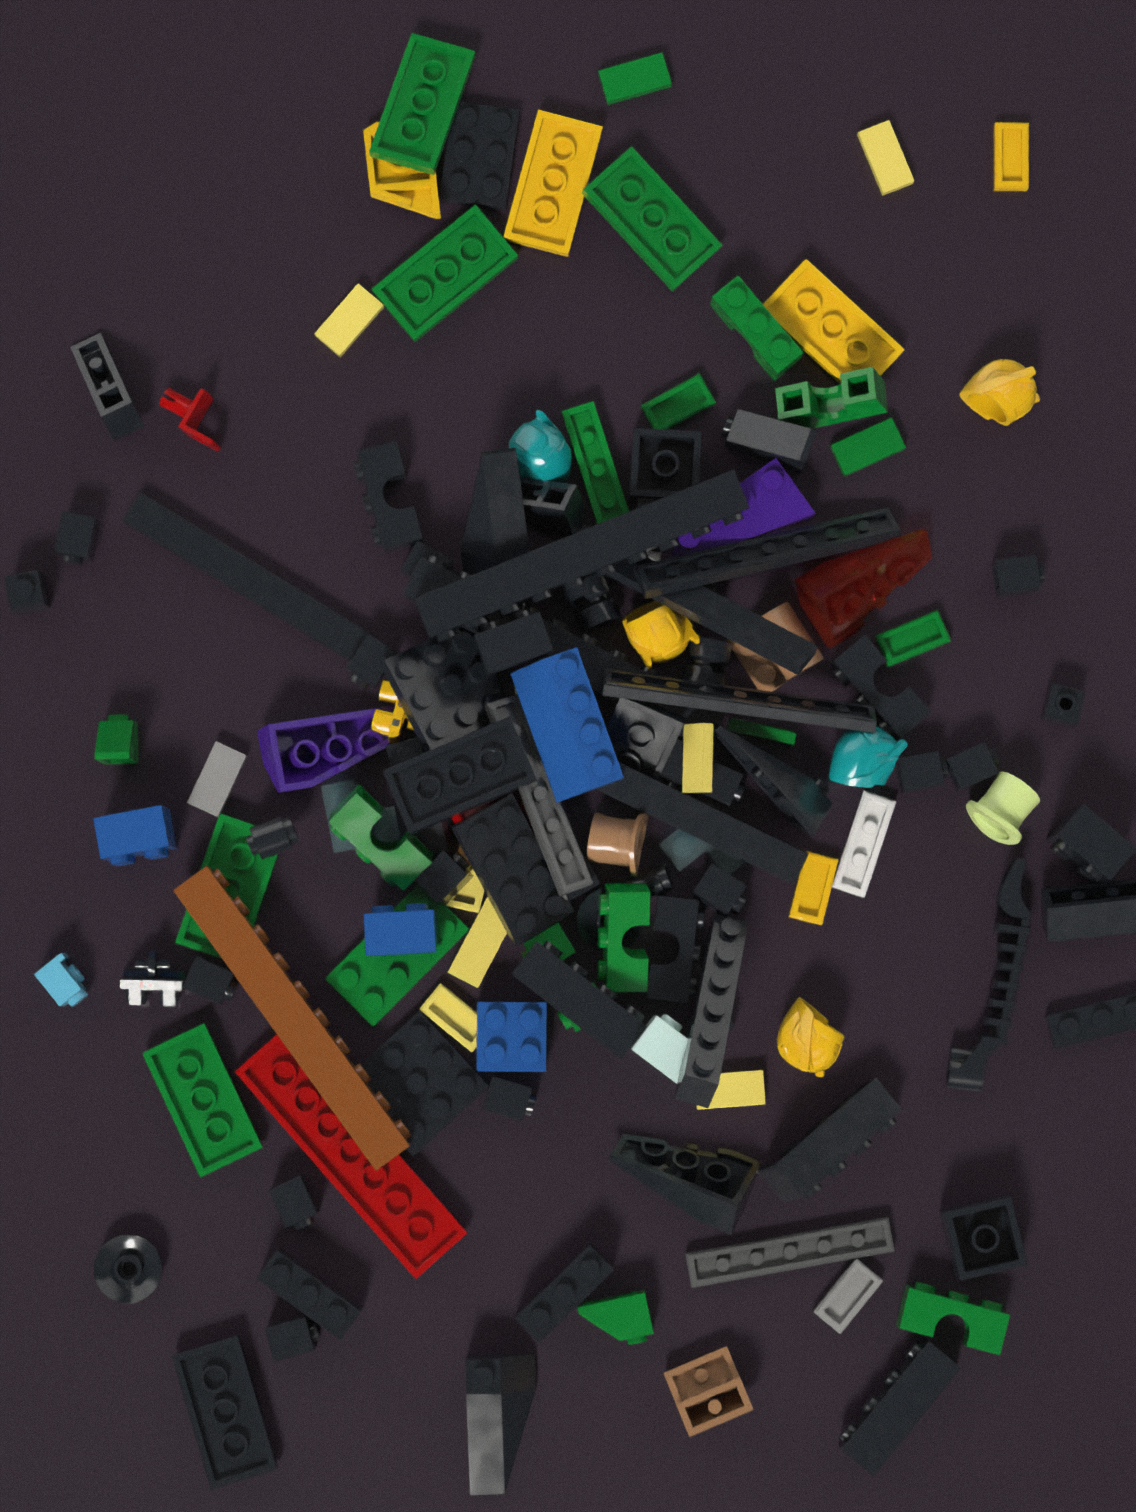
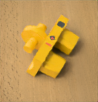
M383 679L379 700L393 703L395 708L393 713L376 709L372 720V730L388 735V742L394 744L400 740L404 720L407 716L389 681ZM408 720L407 729L414 731Z

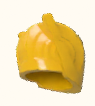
M1008 359L993 360L983 366L973 375L959 394L961 399L977 414L986 420L993 419L1004 426H1008L1024 416L1035 403L1040 401V396L1036 393V383L1032 377L1036 374L1035 368L1033 366L1025 368L1022 364Z
M652 601L635 608L622 620L631 645L640 654L648 669L652 668V663H665L679 656L685 650L690 640L695 644L700 643L699 636L692 629L693 625L686 616L657 601Z
M799 997L784 1016L779 1026L776 1040L779 1053L786 1062L801 1071L815 1073L816 1077H824L825 1070L830 1068L836 1061L845 1036L828 1025L826 1017L803 998Z

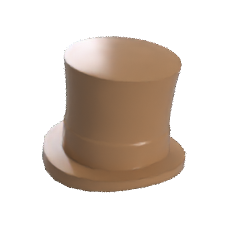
M596 812L588 836V863H607L629 867L631 876L637 877L649 815L640 813L636 819H621Z

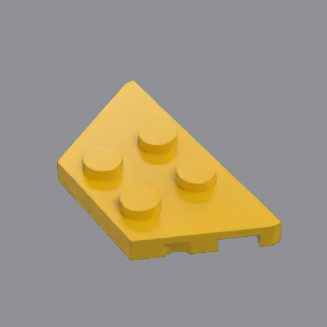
M379 122L364 129L371 197L435 219H440L436 171L432 175L370 157L369 150Z

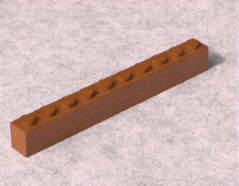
M208 866L204 867L173 890L377 1171L411 1145L408 1138L412 1134L401 1119L396 1122L387 1112L392 1107L380 1091L374 1094L367 1084L371 1078L360 1063L354 1066L347 1054L351 1050L342 1037L338 1035L334 1038L326 1028L331 1024L329 1019L319 1007L313 1010L306 1000L311 996L299 979L295 982L292 981L286 972L290 969V966L281 953L278 951L273 954L266 943L270 941V938L259 924L253 927L247 919L246 915L250 913L249 909L239 896L233 899L226 890L230 883L220 869L217 868L213 871Z

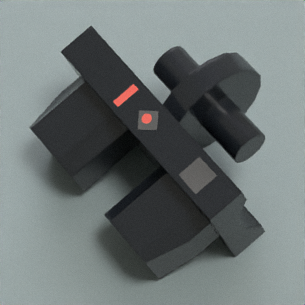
M150 950L148 960L136 959L135 968H124L123 977L120 978V989H125L128 1005L146 1004L147 990H159V1004L163 1006H177L183 989L182 986L186 980V970L170 969V960H158V951Z

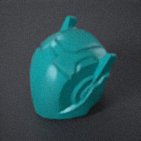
M537 410L536 419L524 423L515 431L509 440V448H516L519 475L521 477L564 483L571 474V449L561 431L543 411Z
M877 726L875 733L846 729L836 742L831 759L829 779L836 783L872 788L874 785H885L894 770L899 755L908 746V743L904 739L897 742L890 734Z

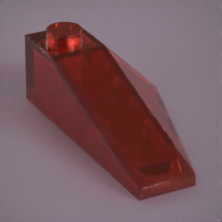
M920 529L821 563L795 579L801 607L827 647L831 649L856 634L865 625L863 619L875 608L880 610L887 603L885 598L898 585L904 586L932 559L927 531Z

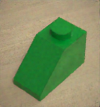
M124 714L108 715V721H99L95 760L104 765L139 764L138 723L134 720H129V715Z
M644 1290L583 1302L577 1306L579 1315L617 1340H627L628 1345L648 1341L647 1335L654 1334Z

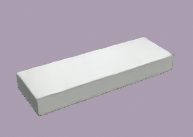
M865 790L862 792L832 888L865 898L896 804L895 800Z

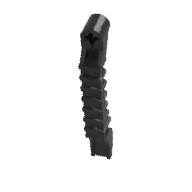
M1018 858L1012 861L1004 874L996 896V904L1000 912L1007 917L1018 919L1017 924L994 922V933L1015 935L1013 943L997 941L996 952L1011 954L1010 961L996 960L995 970L1007 972L1006 980L993 978L992 989L1002 990V998L988 997L987 1007L999 1009L998 1016L984 1015L983 1026L989 1027L988 1034L980 1033L977 1036V1042L971 1049L950 1048L946 1069V1088L981 1092L984 1082L986 1058L1000 1045L1008 1044V1039L1006 1038L1007 1029L1011 1028L1012 1024L1010 1015L1011 1011L1015 1009L1014 995L1019 990L1018 976L1023 971V964L1021 962L1023 955L1027 951L1025 943L1031 930L1029 927L1031 912L1025 906L1020 891L1027 859Z

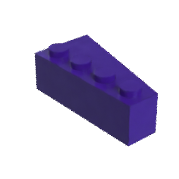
M775 458L740 483L749 505V509L742 513L744 519L725 526L723 521L711 525L712 532L693 539L691 534L679 538L680 545L669 550L675 557L774 534L793 525L811 520L815 515V511L777 458Z

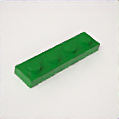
M594 401L561 411L596 523L600 524L629 512Z

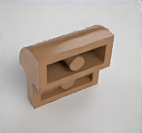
M789 602L783 603L762 615L765 619L814 643ZM727 640L728 643L733 645L732 650L758 690L773 692L798 676L734 641ZM818 648L816 654L800 674L824 659Z
M727 1346L663 1373L689 1437L754 1410Z

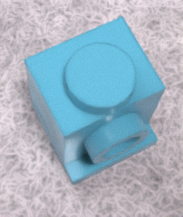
M60 953L34 974L60 1007L67 1004L74 1007L88 996L85 991L86 988L81 983L85 980L84 976L74 964L67 966L65 963L70 959L67 953Z

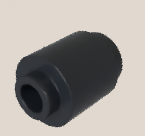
M281 816L251 827L252 835L246 837L252 855L259 854L262 860L293 848V844L299 842L291 818L282 819Z

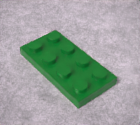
M411 33L369 150L370 157L428 174H435L476 58L475 51Z
M632 146L581 192L672 292L723 246Z
M475 204L374 286L372 292L410 338L416 342L518 259V255Z
M220 813L201 869L206 866L210 867L213 871L217 868L220 869L230 883L226 890L233 899L237 896L242 899L250 911L246 917L254 927L279 854L264 860L261 859L259 854L253 856L246 837L252 835L250 828L256 825ZM186 909L175 943L221 958Z
M420 884L394 908V912L406 911L407 904L422 903L428 904V910H435L438 953L366 956L364 938L325 978L373 1027L470 930L445 905L438 904Z
M206 1023L142 1053L200 1178L264 1147Z

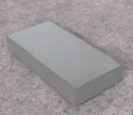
M216 741L187 803L219 817L248 756Z
M855 1258L813 1312L841 1334L883 1280Z

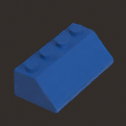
M577 647L547 657L510 673L556 803L624 778Z

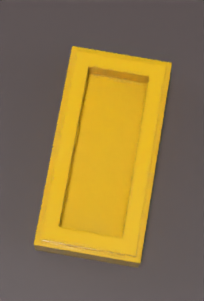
M995 122L994 191H1027L1029 189V123Z
M808 852L809 855L798 876L788 917L822 926L839 859Z

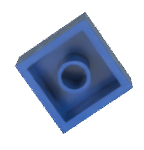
M158 805L93 818L100 859L109 861L111 865H116V867L136 863L135 857L143 855L145 859L149 858V860L166 858L170 856L169 850L177 849L170 809L165 806Z
M427 903L407 904L406 911L394 912L392 905L371 907V913L364 914L366 956L438 953L436 911L428 910Z
M477 1002L476 1071L546 1072L547 1002Z

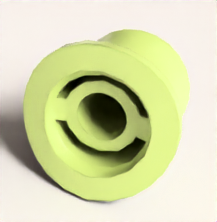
M1000 771L978 803L970 800L966 804V809L974 824L985 835L999 843L1014 845L1019 843L1022 838L1018 829L1029 813L1040 803V798L1025 782L1014 775Z

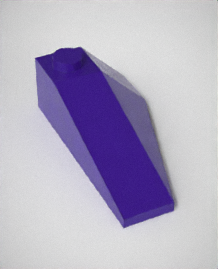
M395 705L268 724L257 730L263 764L278 793L311 788L386 748V745L393 744L388 742V735L372 730V720L376 709L393 713Z

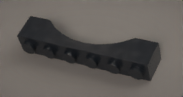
M715 913L705 938L701 958L699 992L688 1042L679 1071L674 1097L676 1100L709 1108L717 1090L749 922Z

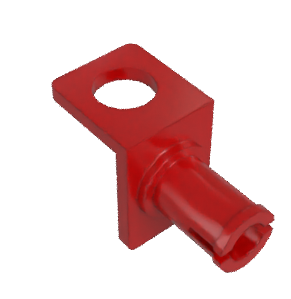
M167 388L164 394L168 395L169 399L162 396L160 407L183 418L178 427L187 436L219 452L221 447L214 440L196 431L214 398L202 388L194 400L187 398L172 388Z

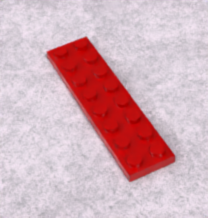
M278 1035L274 1036L235 1071L415 1279L468 1233L400 1154L377 1171L373 1168Z

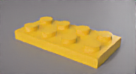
M538 110L503 237L506 241L565 257L569 256L584 201V195L581 192L589 183L603 126Z
M807 259L799 265L763 304L793 341L839 384H841L840 374L873 367L882 376L905 350Z

